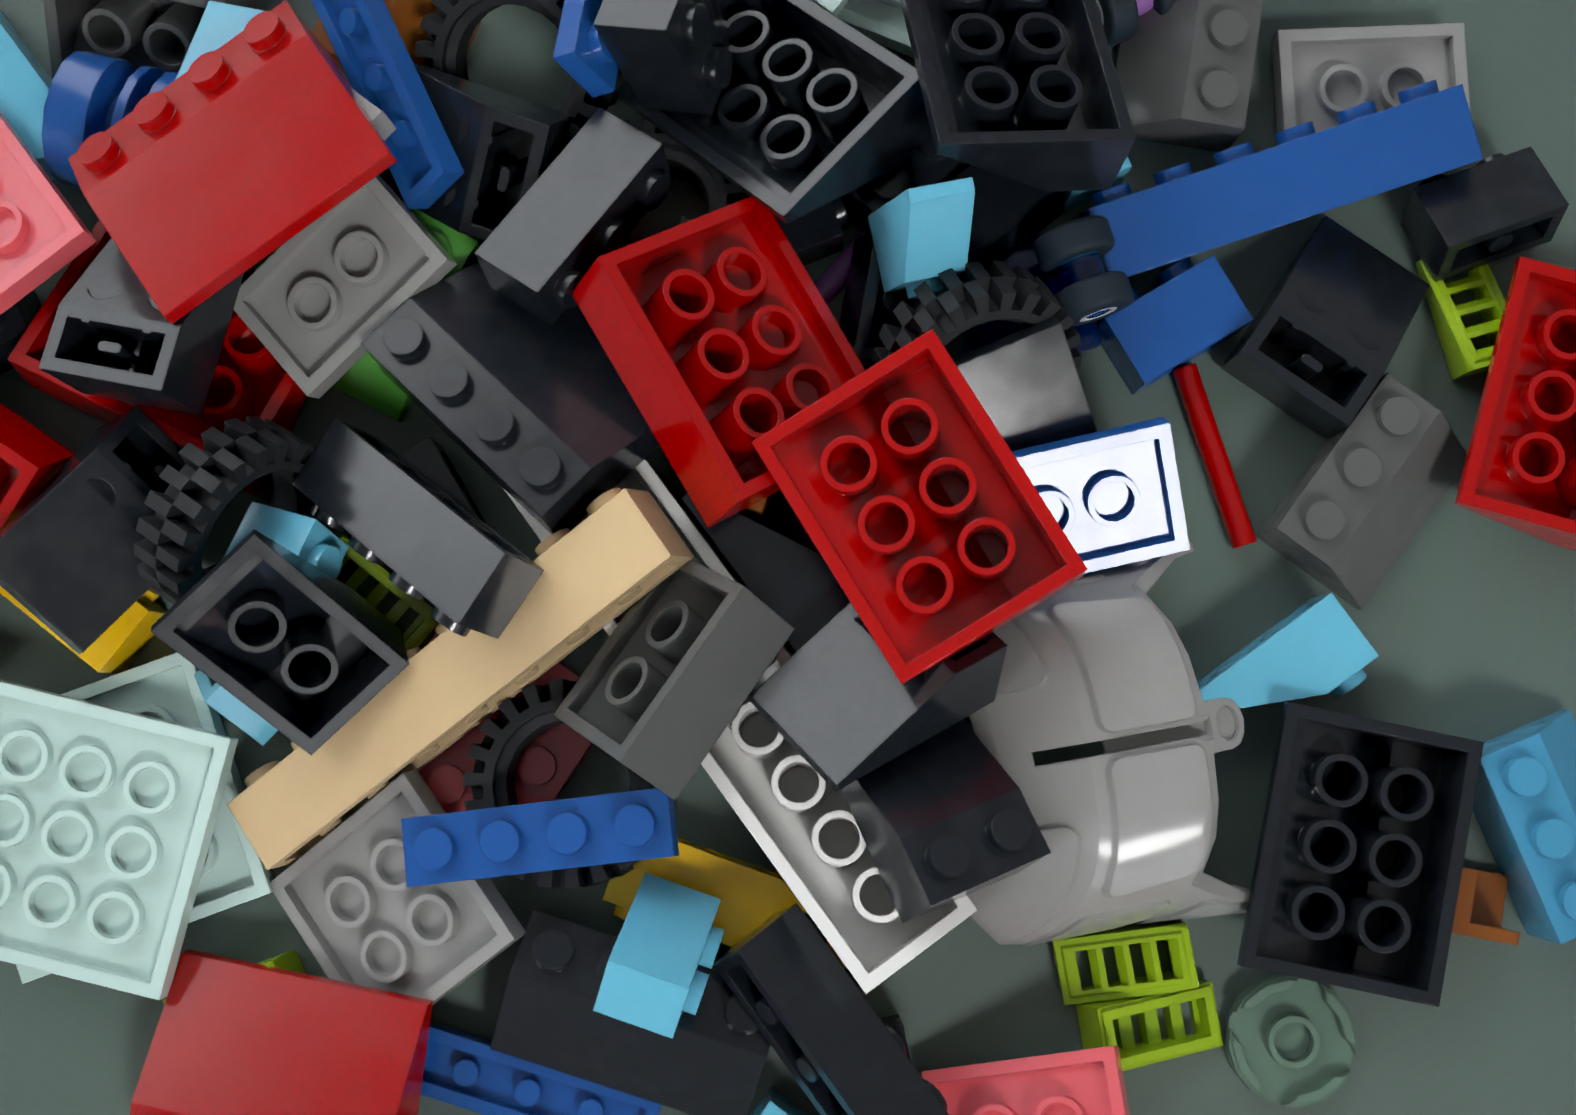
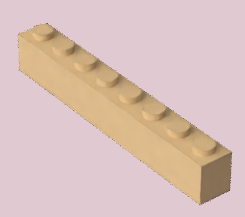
M620 487L610 489L589 504L586 509L589 517L571 531L569 528L561 529L544 539L536 547L535 552L538 557L533 560L544 571L498 639L474 630H470L468 635L463 637L439 623L435 628L438 637L423 649L416 647L406 651L409 665L312 756L292 741L291 746L294 751L281 762L272 761L248 775L244 780L247 789L230 801L227 806L265 868L270 870L297 861L402 773L415 769L419 771L498 710L497 706L508 697L513 698L522 691L521 689L534 682L694 557L652 495L647 491L628 488L623 490Z

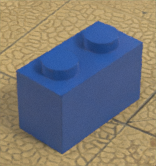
M1214 255L1195 266L1189 257L1174 264L1156 277L1161 286L1140 297L1136 289H1133V302L1121 311L1104 318L1094 331L1095 336L1132 395L1238 334L1254 320Z

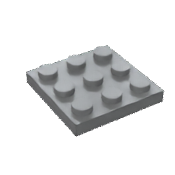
M417 769L402 773L272 880L270 884L275 897L329 979L432 1000L434 1005L525 935L526 931L490 878L413 887L406 886L401 819L446 813Z

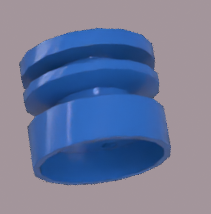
M89 51L73 52L61 63L52 79L44 105L42 142L44 159L51 175L62 184L80 188L68 158L78 151L81 144L88 137L97 132H105L131 113L143 97L152 92L161 91L175 81L178 72H164L161 68L154 66H143L136 70L127 60Z

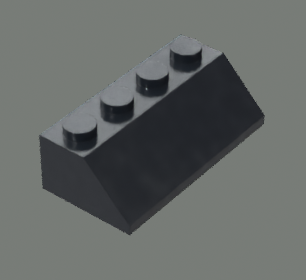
M533 909L525 930L526 934L523 936L509 975L490 1047L491 1050L689 1115L748 1114L769 1052L770 1043L716 968L712 967L710 969L701 965L698 966V971L709 974L696 1015L682 1011L673 1039L593 1011L606 965L618 938L617 936Z

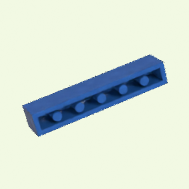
M1432 80L1398 92L1400 105L1377 112L1374 100L1335 113L1339 124L1337 126L1315 132L1313 121L1306 122L1275 133L1277 146L1254 153L1250 141L1213 154L1216 162L1214 167L1193 173L1190 162L1152 174L1156 185L1154 187L1132 194L1129 182L1112 187L1110 190H1103L1092 194L1095 206L1080 212V218L1095 215L1104 216L1109 222L1115 239V245L1112 250L1094 260L1097 273L1123 271L1129 277L1483 160L1463 84L1439 91L1437 81Z

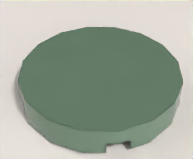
M1274 974L1257 979L1237 995L1226 1016L1223 1043L1230 1067L1250 1091L1271 1103L1302 1108L1325 1101L1345 1084L1351 1072L1348 1068L1352 1063L1353 1053H1357L1358 1035L1351 1012L1334 991L1315 981Z

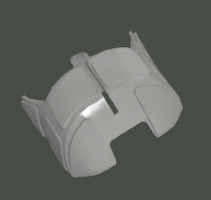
M1189 542L1190 550L1086 573L1082 578L993 631L1008 645L995 701L968 717L972 722L973 732L1020 788L1051 851L1050 854L1022 871L967 895L977 909L970 917L999 945L1021 944L1022 947L1115 929L1132 923L1141 925L1247 912L1250 889L1229 885L1203 872L1215 842L1219 797L1214 753L1234 749L1241 743L1244 735V718L1239 706L1232 699L1216 698L1203 701L1190 657L1172 622L1146 595L1174 559L1194 551L1192 542ZM1097 741L1103 742L1104 754L1037 766L1034 764L1033 752Z

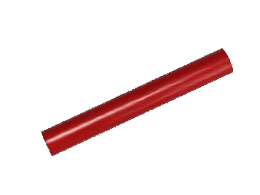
M1197 364L1178 368L1172 373L1232 549L1257 542Z

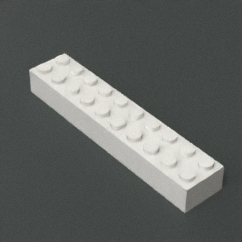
M645 459L616 486L620 487L621 490L628 488L649 492L694 557L691 560L735 581ZM505 490L541 542L549 537L551 534ZM589 514L585 516L577 525H579L582 521L589 517ZM630 607L603 627L609 636ZM782 647L775 662L767 668L741 705L736 718L725 728L701 765L860 987L867 994L975 913L977 909L966 895L902 923L842 790L840 789L835 792L750 702V695L791 658L786 649Z

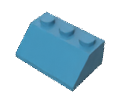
M1562 709L1484 742L1473 804V812L1498 869L1508 879V892L1527 935L1558 944H1563L1576 938V722L1570 709Z

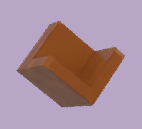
M1463 867L1452 933L1518 946L1520 932L1501 927L1508 879L1505 875Z

